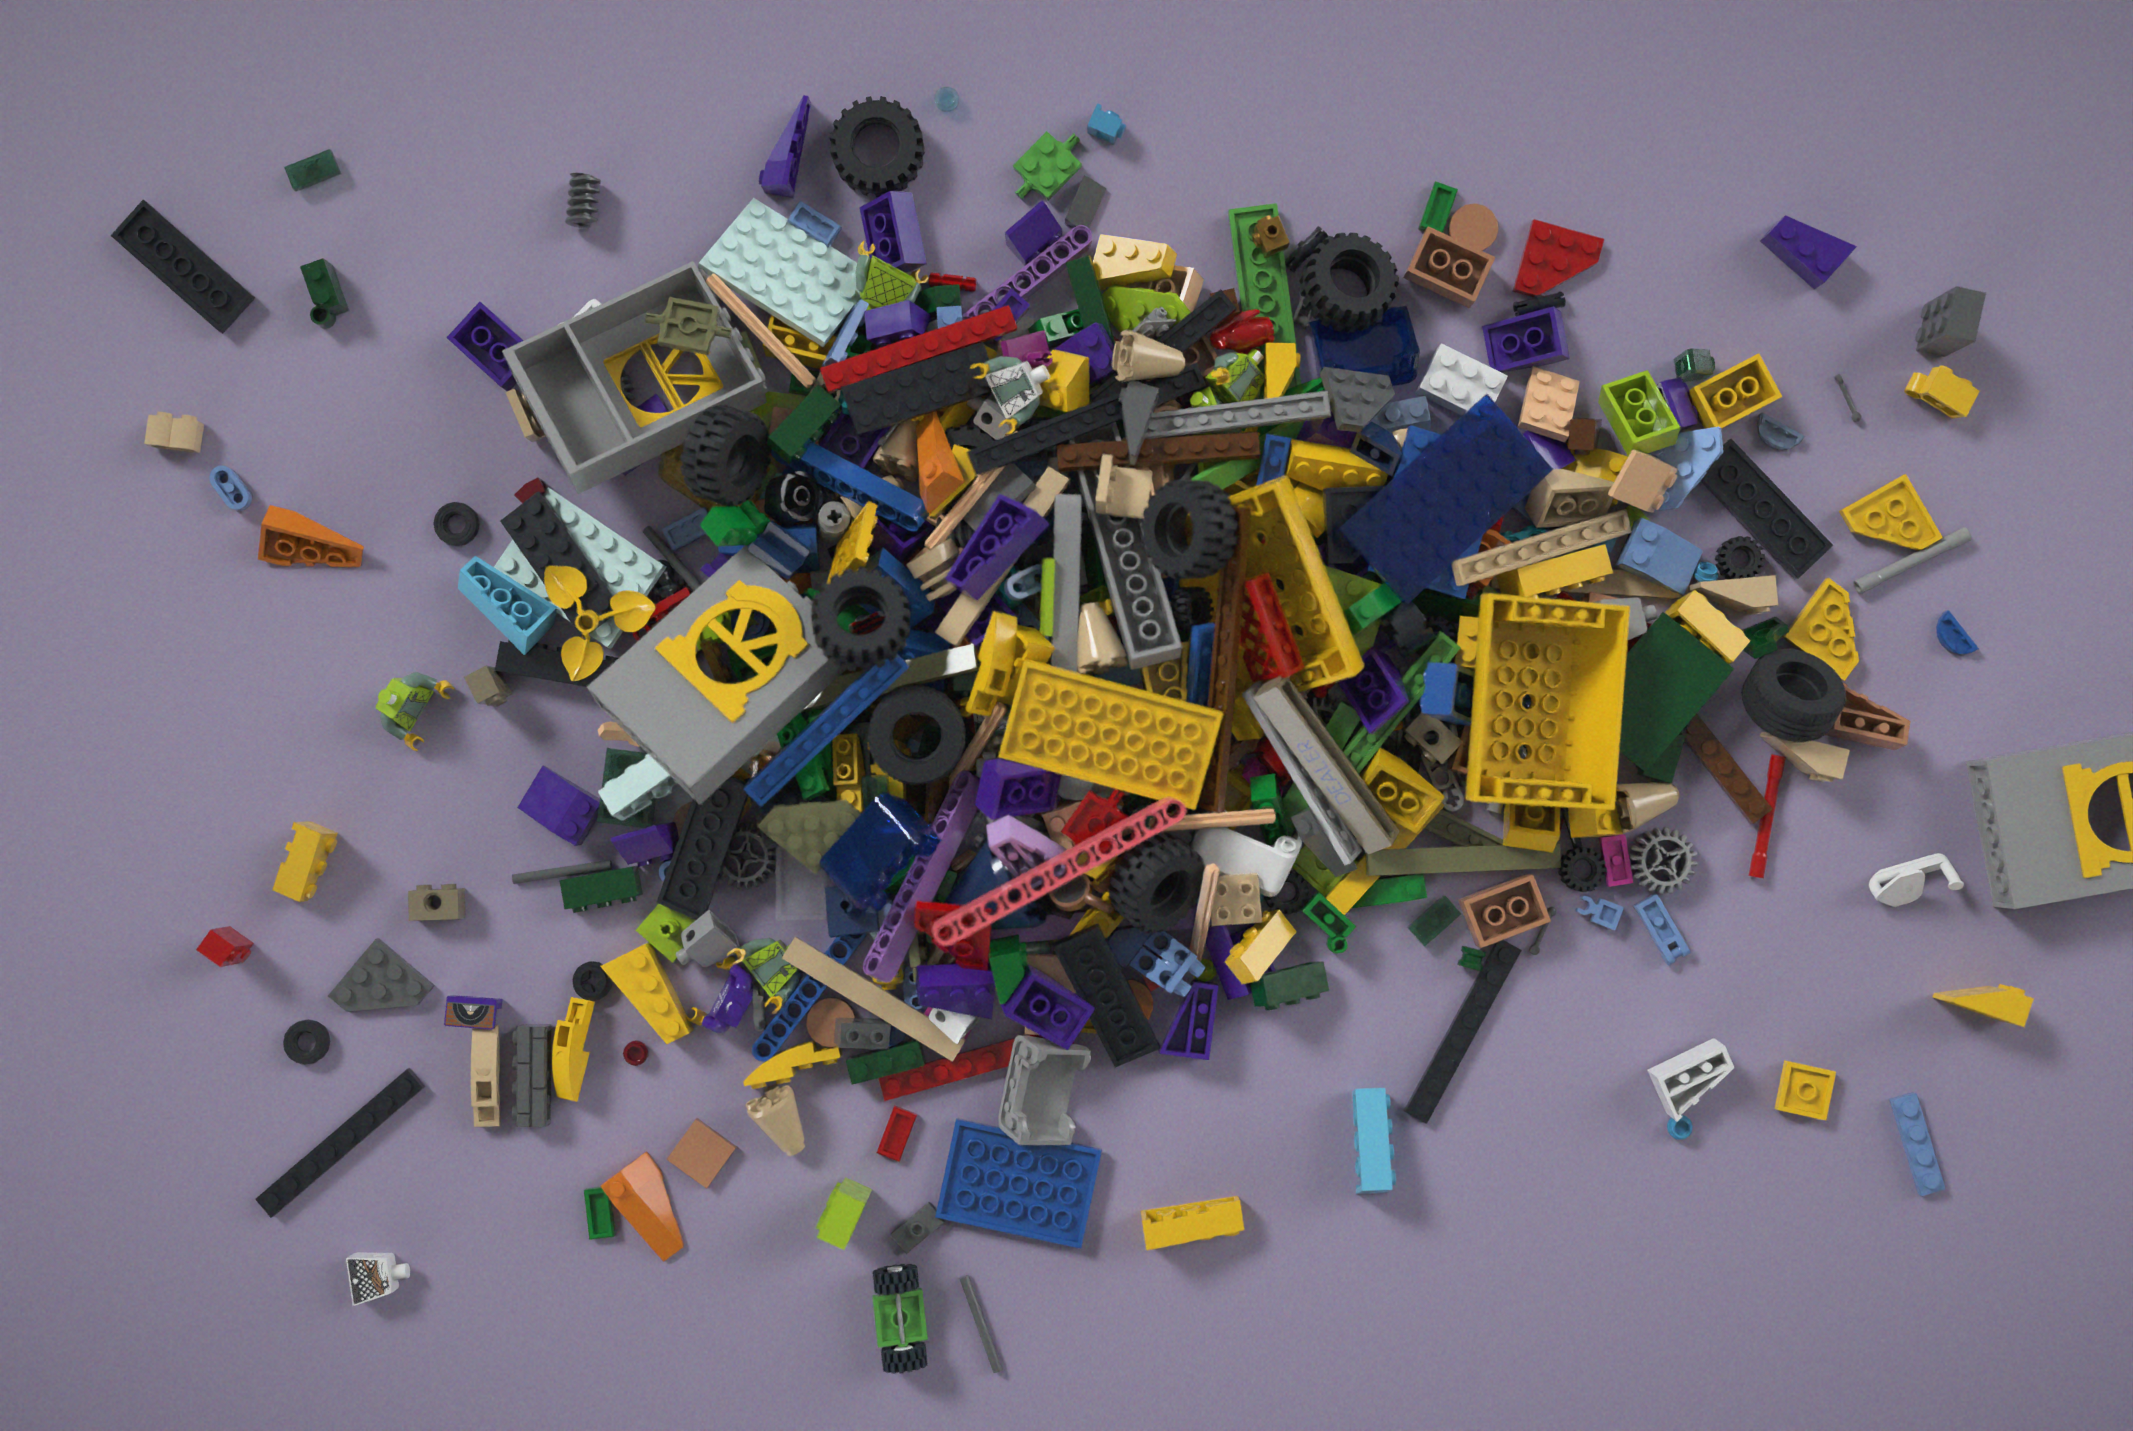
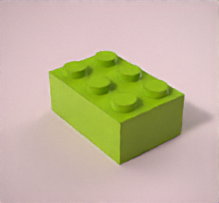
M1648 370L1601 386L1598 403L1628 457L1632 450L1648 454L1676 444L1680 426Z
M845 1177L842 1183L837 1182L828 1198L827 1206L815 1229L820 1230L816 1238L845 1250L872 1189Z

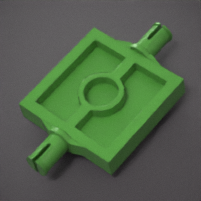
M1046 131L1013 165V169L1022 176L1025 182L1015 191V194L1022 200L1033 190L1049 201L1082 167V163L1070 151L1080 142V139L1073 133L1062 143Z

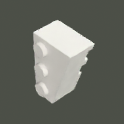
M1713 1038L1647 1071L1666 1113L1677 1122L1682 1118L1681 1114L1692 1104L1698 1103L1700 1101L1699 1097L1709 1088H1714L1735 1067L1725 1045Z

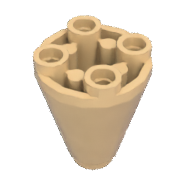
M907 420L899 423L883 447L880 446L877 449L873 459L877 466L881 468V474L885 476L897 475L907 481L916 482L919 476L916 425L920 420Z
M1089 603L1080 606L1077 645L1079 673L1088 674L1093 672L1094 675H1100L1109 672L1108 667L1114 666V668L1128 665L1126 652L1103 608H1100L1099 603Z
M777 1084L771 1085L764 1090V1095L748 1101L745 1107L749 1117L783 1152H786L788 1156H792L805 1148L794 1091L789 1085L780 1088Z

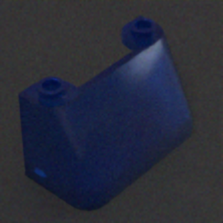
M1407 306L1389 308L1383 314L1381 322L1370 325L1368 329L1359 331L1357 328L1354 333H1347L1346 329H1342L1341 332L1335 331L1330 325L1325 327L1320 324L1322 322L1320 319L1310 322L1309 330L1318 378H1321L1320 372L1322 369L1329 367L1387 375L1392 386L1407 384L1416 379L1420 350Z

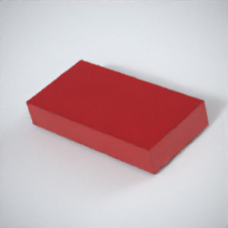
M894 1105L876 1153L900 1162L917 1114Z

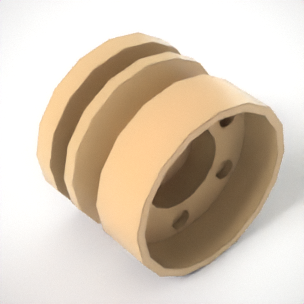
M951 537L906 564L915 579L925 575L928 577V580L922 584L921 589L923 591L930 586L934 587V590L926 595L929 601L944 597L956 590L953 585L945 580V577L954 565L951 559L959 553Z

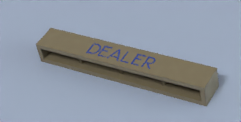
M1279 676L1262 684L1253 697L1257 705L1264 711L1272 726L1277 729L1287 746L1299 759L1302 767L1307 770L1316 786L1320 788L1330 805L1337 811L1345 826L1356 837L1359 845L1364 848L1368 855L1392 846L1400 831L1288 677L1281 678Z

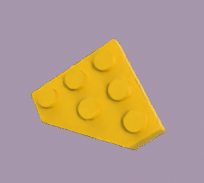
M1906 474L1899 476L1839 510L1850 532L1919 551L1943 538Z
M1825 578L1788 628L1789 633L1783 635L1782 638L1798 650L1812 654L1825 661L1835 670L1841 680L1845 681L1859 662L1858 651L1855 649L1853 618L1850 617L1848 604L1850 602L1849 592L1830 578Z

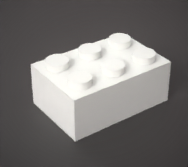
M1441 343L1436 349L1415 393L1420 396H1426L1427 399L1478 424H1482L1488 418L1508 375Z

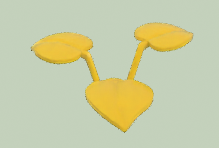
M548 566L545 569L544 584L548 597L556 606L563 609L571 607L574 601L576 602L579 615L575 620L577 629L585 635V639L579 636L570 638L563 644L561 649L562 662L571 681H578L588 677L599 668L603 661V647L598 642H590L589 632L599 625V621L614 616L615 625L625 632H635L646 625L656 609L655 604L644 594L632 590H624L616 593L611 598L610 605L613 611L599 616L592 610L583 611L581 601L578 598L583 596L587 590V580L583 573L570 566Z

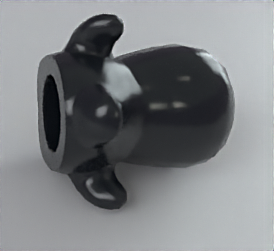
M660 559L657 561L666 566V569L654 585L653 591L662 601L682 590L686 581L683 578L676 581L671 564L666 560Z

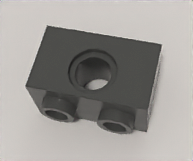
M836 1018L834 1043L839 1048L889 1049L891 1024L883 1019Z

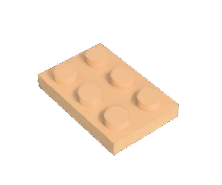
M1533 366L1528 378L1518 428L1566 442L1569 437L1570 419L1573 417L1580 381Z

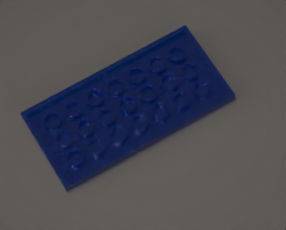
M1485 394L1338 530L1397 597L1407 605L1543 480L1553 468L1492 398Z

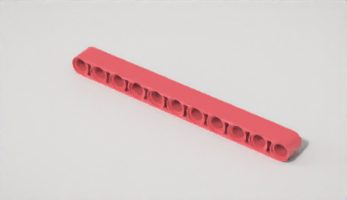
M1172 797L1161 799L938 919L932 926L934 938L939 944L945 946L959 941L1179 822L1185 816L1186 809L1184 804ZM1175 803L1177 807L1176 813L1168 816L1166 813L1167 807ZM1153 815V826L1145 828V818ZM1125 828H1131L1132 836L1128 840H1123L1121 837L1122 831ZM1103 840H1109L1110 847L1106 852L1099 851V844ZM1081 852H1086V862L1077 864V855ZM1063 864L1065 867L1064 873L1058 877L1054 876V867ZM1037 876L1041 877V886L1032 889L1030 886L1031 880ZM1012 889H1018L1020 892L1019 897L1014 901H1009L1007 898L1008 892ZM990 901H995L997 904L996 910L992 913H986L984 911L985 905ZM965 914H973L974 920L970 925H963L961 923V919ZM943 926L951 927L950 935L945 938L939 937V929Z

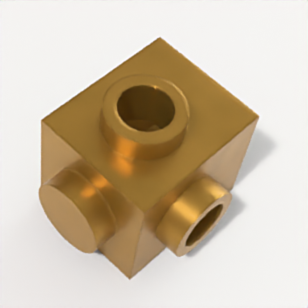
M1269 215L1257 221L1258 224L1255 225L1252 239L1256 248H1261L1264 258L1288 249L1290 242L1279 216L1272 218Z

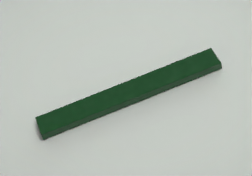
M1087 255L1066 262L1084 329L1095 322L1103 324L1115 346V340L1091 256ZM1109 377V378H1107L1106 380L1102 381V382L1100 383V386H1101L1102 384H1104L1107 380H1109L1111 377ZM1120 420L1116 424L1122 440L1125 437L1123 420Z

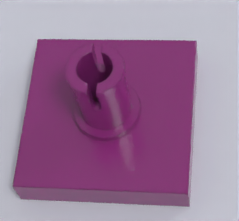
M1045 330L1000 342L1003 356L1018 358L1021 362L1028 361L1032 370L1041 365L1049 366L1052 363L1053 358H1047L1052 354L1048 348Z

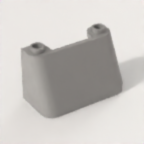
M1018 1035L1013 1043L998 1115V1123L1001 1130L1019 1145H1071L1072 1137L1075 1133V1124L1066 1114L1075 1071L1086 1069L1091 1060V1050L1077 1044H1072L1066 1050L1045 1038Z

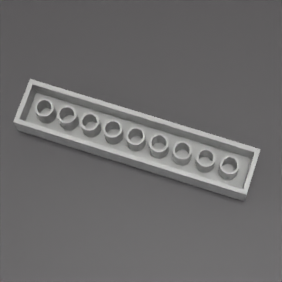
M1115 422L1067 442L1068 444L1121 441ZM1100 469L1075 471L1131 670L1180 658L1182 647L1160 571L1151 563L1152 559L1147 557L1145 553L1146 545L1142 543V536L1144 534L1143 530H1141V522H1144V519L1096 513V496Z

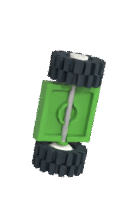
M895 1264L884 1266V1268H877V1270L872 1272L875 1294L877 1293V1295H872L877 1346L878 1348L883 1347L881 1349L883 1371L895 1374L897 1372H912V1370L917 1371L920 1368H925L928 1365L926 1344L920 1341L928 1340L923 1291L922 1288H919L917 1266L915 1264Z

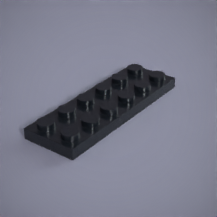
M144 199L110 235L222 334L256 298Z
M983 342L841 387V392L857 436L993 393L985 377L980 379L973 378L980 375V368L970 369L973 364H984V362L989 360Z
M1732 439L1727 440L1723 444L1722 455L1706 471L1707 473L1701 479V482L1794 580L1799 579L1833 544Z
M538 491L500 520L543 583L545 569L548 566H570L576 568L583 573L587 580L586 593L578 597L583 611L592 610L598 616L613 611L610 605V600L614 596L613 592L543 493ZM574 601L571 607L561 609L579 635L585 638V635L577 629L575 624L579 614L577 613V604ZM611 617L599 621V625L594 630H596L599 626H601Z
M730 776L701 804L693 798L656 903L695 920L708 911L749 797L743 790L746 782Z
M1099 923L1052 943L1053 949L1076 994L1095 1008L1089 1019L1115 1068L1160 1049V1043Z

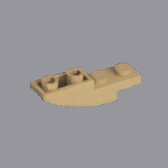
M495 1025L494 1029L472 1028L471 1107H473L474 1127L500 1126L499 1025Z

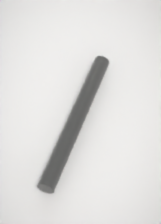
M647 526L643 530L645 536L695 591L701 586L700 582L651 526Z
M611 860L512 874L513 884L611 870L612 862Z
M969 1275L962 1276L959 1279L993 1373L1000 1372L1003 1369Z

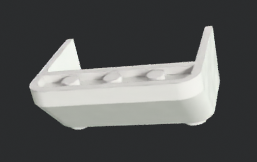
M1203 809L1201 814H1209L1216 812ZM1228 827L1196 829L1190 847L1202 857L1205 866L1207 864H1216L1217 868L1220 869L1219 876L1257 873L1260 894L1273 897L1282 889L1299 853L1302 840L1296 831L1293 837H1279L1274 847H1271L1228 829Z

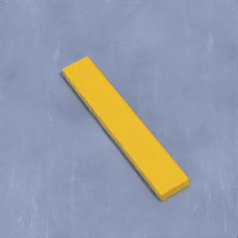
M1441 802L1417 833L1394 822L1400 832L1392 846L1384 849L1407 848L1445 805ZM1366 853L1356 864L1357 869L1347 873L1325 897L1343 915L1352 908L1381 876L1366 875Z

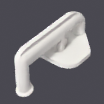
M1936 853L1879 870L1870 879L1869 888L1877 901L1897 907L1911 903L1922 895L1925 873L1941 869L1949 881L1948 888L1951 890L1963 888L1964 883L1948 858L1943 854ZM1887 883L1883 888H1882L1881 885H1880V884Z

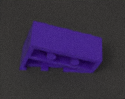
M988 963L987 971L961 968L958 964L917 966L916 989L919 1005L992 1020L996 985L990 963Z

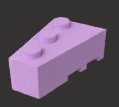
M1010 815L986 825L989 848L1015 878L1067 851L1063 846ZM1059 864L1054 867V876L1058 877L1064 873V865ZM1039 876L1034 877L1030 882L1031 888L1041 885L1042 878Z

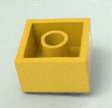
M1504 803L1503 846L1553 853L1560 837V807Z

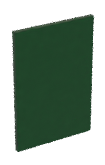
M1664 612L1658 616L1647 629V632L1641 636L1626 654L1619 752L1645 773L1734 670L1720 655L1714 653L1684 629L1680 623L1674 621Z

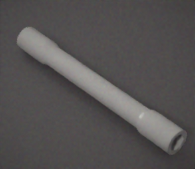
M1963 527L1922 550L1853 581L1854 588L1859 594H1862L1916 565L1970 541L1972 536L1969 530Z

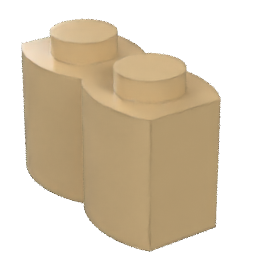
M160 411L157 412V415H148L144 444L160 449L200 453L204 424L197 421V417L182 415L181 418H172L173 414Z

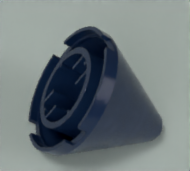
M988 840L942 904L964 906L1015 878L989 848ZM1010 890L1007 895L1008 900H1016L1019 897V890ZM1041 896L992 922L991 930L1036 928L1044 924L1047 920L1046 910L1039 911L1038 902L1042 900ZM990 901L984 908L993 909L994 912L997 904L995 901Z

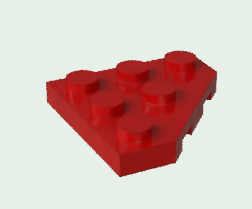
M1533 219L1512 291L1531 297L1539 294L1542 295L1582 271L1589 269L1598 263L1604 239Z
M916 901L915 928L920 932L925 931L932 937L931 942L944 953L949 952L956 958L955 962L961 968L987 971L992 923L951 945H941L932 934L934 922L962 906ZM984 908V911L992 913L993 909ZM965 914L961 919V923L963 925H970L974 920V915ZM941 927L938 931V936L941 938L948 937L951 933V927Z

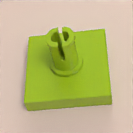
M658 904L635 931L674 963L677 960L676 952L684 948L681 933L696 920Z

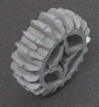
M1663 827L1662 832L1659 828H1653V835L1651 832L1645 831V839L1641 837L1636 839L1640 846L1632 845L1631 847L1632 850L1636 851V855H1629V859L1635 860L1636 863L1631 864V869L1638 870L1634 873L1633 877L1635 879L1642 877L1639 885L1645 886L1648 884L1647 890L1653 892L1656 889L1658 894H1663L1665 890L1671 894L1674 891V887L1677 890L1683 889L1681 881L1689 884L1690 880L1687 874L1695 875V872L1690 870V867L1698 865L1696 861H1691V857L1697 856V852H1689V849L1694 844L1692 842L1685 843L1687 836H1679V831L1676 829L1670 833L1669 827ZM1667 840L1674 844L1676 849L1665 851L1657 842ZM1650 850L1652 858L1646 864V854ZM1661 856L1667 857V859L1664 861L1665 865H1661L1659 863L1662 861ZM1678 858H1681L1680 867L1677 871L1675 862ZM1661 870L1669 879L1659 881L1651 876L1650 872Z

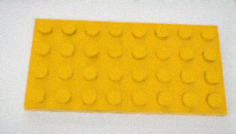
M1024 659L998 757L1157 800L1172 797L1181 801L1185 807L1195 810L1223 712Z

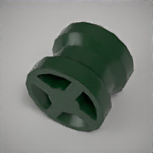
M1462 946V958L1458 960L1457 965L1482 971L1481 961L1485 957L1486 952Z

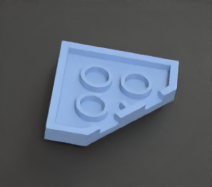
M1721 427L1680 432L1676 444L1648 453L1678 469L1675 483L1671 488H1667L1663 495L1665 499L1662 506L1658 510L1655 509V511L1679 508L1684 502L1685 497L1697 486L1714 461L1718 460L1722 455Z

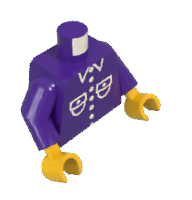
M729 956L723 960V963L716 962L718 968L728 970L730 975L709 1014L707 1015L704 1011L692 1007L691 1009L695 1010V1016L692 1019L687 1017L688 1021L699 1026L702 1025L719 1034L725 1033L730 1026L735 1028L738 1026L753 998V980L751 975L740 965L731 964L736 961L735 957Z

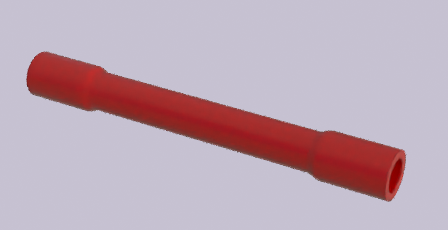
M1770 756L1764 798L1773 809L1760 819L1748 876L1764 879L1777 796L1786 760L1784 756Z

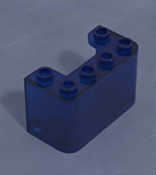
M883 793L870 803L823 855L819 866L856 909L876 914L887 904L888 895L883 889L890 885L891 879L908 865L909 859L913 855L919 857L931 856L937 850V846L942 840L905 799L889 793Z

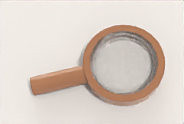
M1084 873L1049 891L1050 898L1055 906L1064 911L1080 909L1086 903L1108 914L1114 908L1111 903L1092 895L1091 882Z

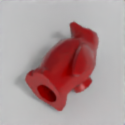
M1258 309L1244 311L1220 328L1214 330L1210 335V344L1216 349H1232L1237 353L1248 355L1251 349H1256L1260 352L1261 349L1256 347L1274 342L1273 324L1269 317H1255L1260 313Z

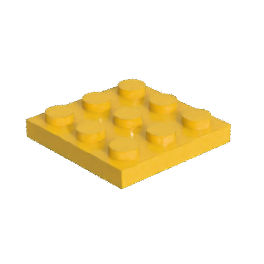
M868 501L837 542L827 581L828 584L831 583L830 577L835 574L842 576L844 575V570L852 569V572H858L859 567L863 568L869 557V553H866V550L873 540L871 530L875 527L878 519L875 516L876 504Z

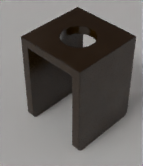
M949 777L938 779V781H933L930 784L927 783V786L926 784L910 785L903 783L902 819L924 824L933 823L949 791Z

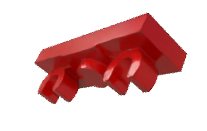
M685 587L655 604L656 609L647 623L655 620L658 623L663 620L669 612L673 611L674 608L692 594L691 589ZM646 623L641 629H646L648 633L652 628ZM640 630L633 632V637L637 641L641 639L639 636Z

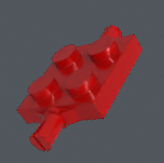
M1115 788L1111 796L1106 799L1089 790L1060 832L1069 837L1076 846L1128 818L1129 816L1120 811L1117 806L1124 792L1121 790L1115 798L1119 792V789ZM1109 840L1100 842V852H1106L1109 849ZM1083 852L1077 855L1076 862Z

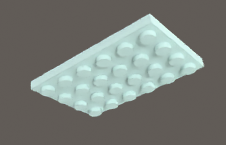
M753 198L701 259L698 269H703L709 276L716 274L728 288L824 347L845 321L853 306L861 299L860 291L856 287L857 262L831 246L828 248L824 243L817 241L803 230L788 223L787 218Z
M548 487L543 495L615 595L624 590H632L647 596L666 569V566ZM512 539L494 568L556 606L548 597L544 583ZM556 606V612L569 621L562 609ZM613 616L589 635L611 649L623 630L615 625Z

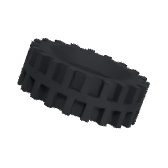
M871 96L866 97V102L860 104L857 100L852 102L853 107L849 110L844 108L841 111L842 117L839 120L835 119L833 123L834 131L830 133L829 137L831 141L830 153L839 176L848 183L851 189L855 190L856 188L865 196L868 193H872L876 197H880L883 193L895 191L901 187L905 190L908 187L907 183L911 179L915 181L918 177V169L923 166L925 147L917 119L913 118L908 108H902L900 102L896 100L893 103L888 102L886 97L880 96V100H872ZM873 124L886 125L893 129L900 142L899 152L895 159L882 167H870L862 163L854 150L855 139L859 132Z

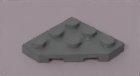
M1324 367L1320 372L1325 391H1328L1329 404L1338 430L1361 432L1369 421L1395 395L1390 378L1387 375Z
M377 938L331 991L328 997L346 1012L415 1006L422 1002L435 985L381 939Z

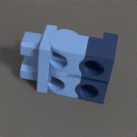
M1166 931L1151 933L1144 944L1163 958H1158L1142 946L1129 965L1168 992L1172 993L1173 991L1185 997L1192 986L1184 981L1182 977L1188 971L1198 978L1205 969L1204 965L1193 952Z

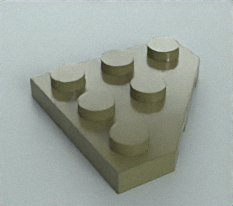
M847 800L827 803H800V805L788 806L774 805L757 824V827L814 874H817L866 819V816Z

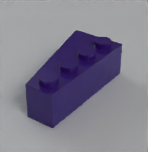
M999 494L948 572L945 580L961 593L978 601L1048 527L1049 523L1034 509Z

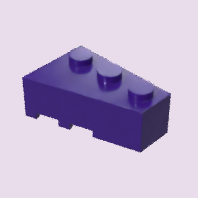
M1786 215L1776 222L1760 240L1763 245L1813 289L1825 283L1857 247Z
M1192 980L1190 983L1192 987L1183 998L1158 1051L1159 1054L1209 1060L1219 985L1215 982Z

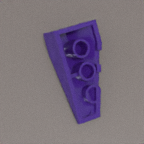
M803 95L766 161L765 170L760 171L759 185H761L766 194L794 198L811 108L809 96Z

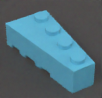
M474 556L460 569L458 589L524 655L554 626L556 606L477 556Z
M1385 1088L1354 1089L1352 1091L1354 1127L1357 1126V1131L1354 1133V1147L1356 1152H1359V1157H1356L1355 1173H1357L1361 1181V1185H1356V1194L1387 1193L1393 1190L1392 1185H1396L1395 1170H1391L1390 1161L1394 1160L1393 1144L1389 1145V1134H1392V1121L1387 1119V1109H1390L1391 1106L1390 1095L1386 1094Z

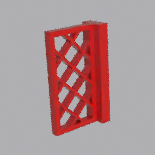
M1269 572L1245 580V588L1247 587L1250 597L1244 594L1243 602L1250 607L1248 613L1242 610V618L1245 619L1244 627L1241 625L1239 646L1245 649L1243 660L1252 683L1279 676L1281 678L1289 677L1305 668ZM1255 610L1259 621L1253 617ZM1251 625L1259 630L1257 636L1249 631ZM1264 634H1265V636H1266V639H1267V641H1268V644H1266L1264 641H1262V640H1263V637H1264ZM1246 639L1255 644L1253 650L1248 647ZM1260 648L1268 653L1266 660L1258 655ZM1273 658L1276 662L1278 669L1272 665ZM1256 662L1264 667L1262 674H1258L1255 666Z

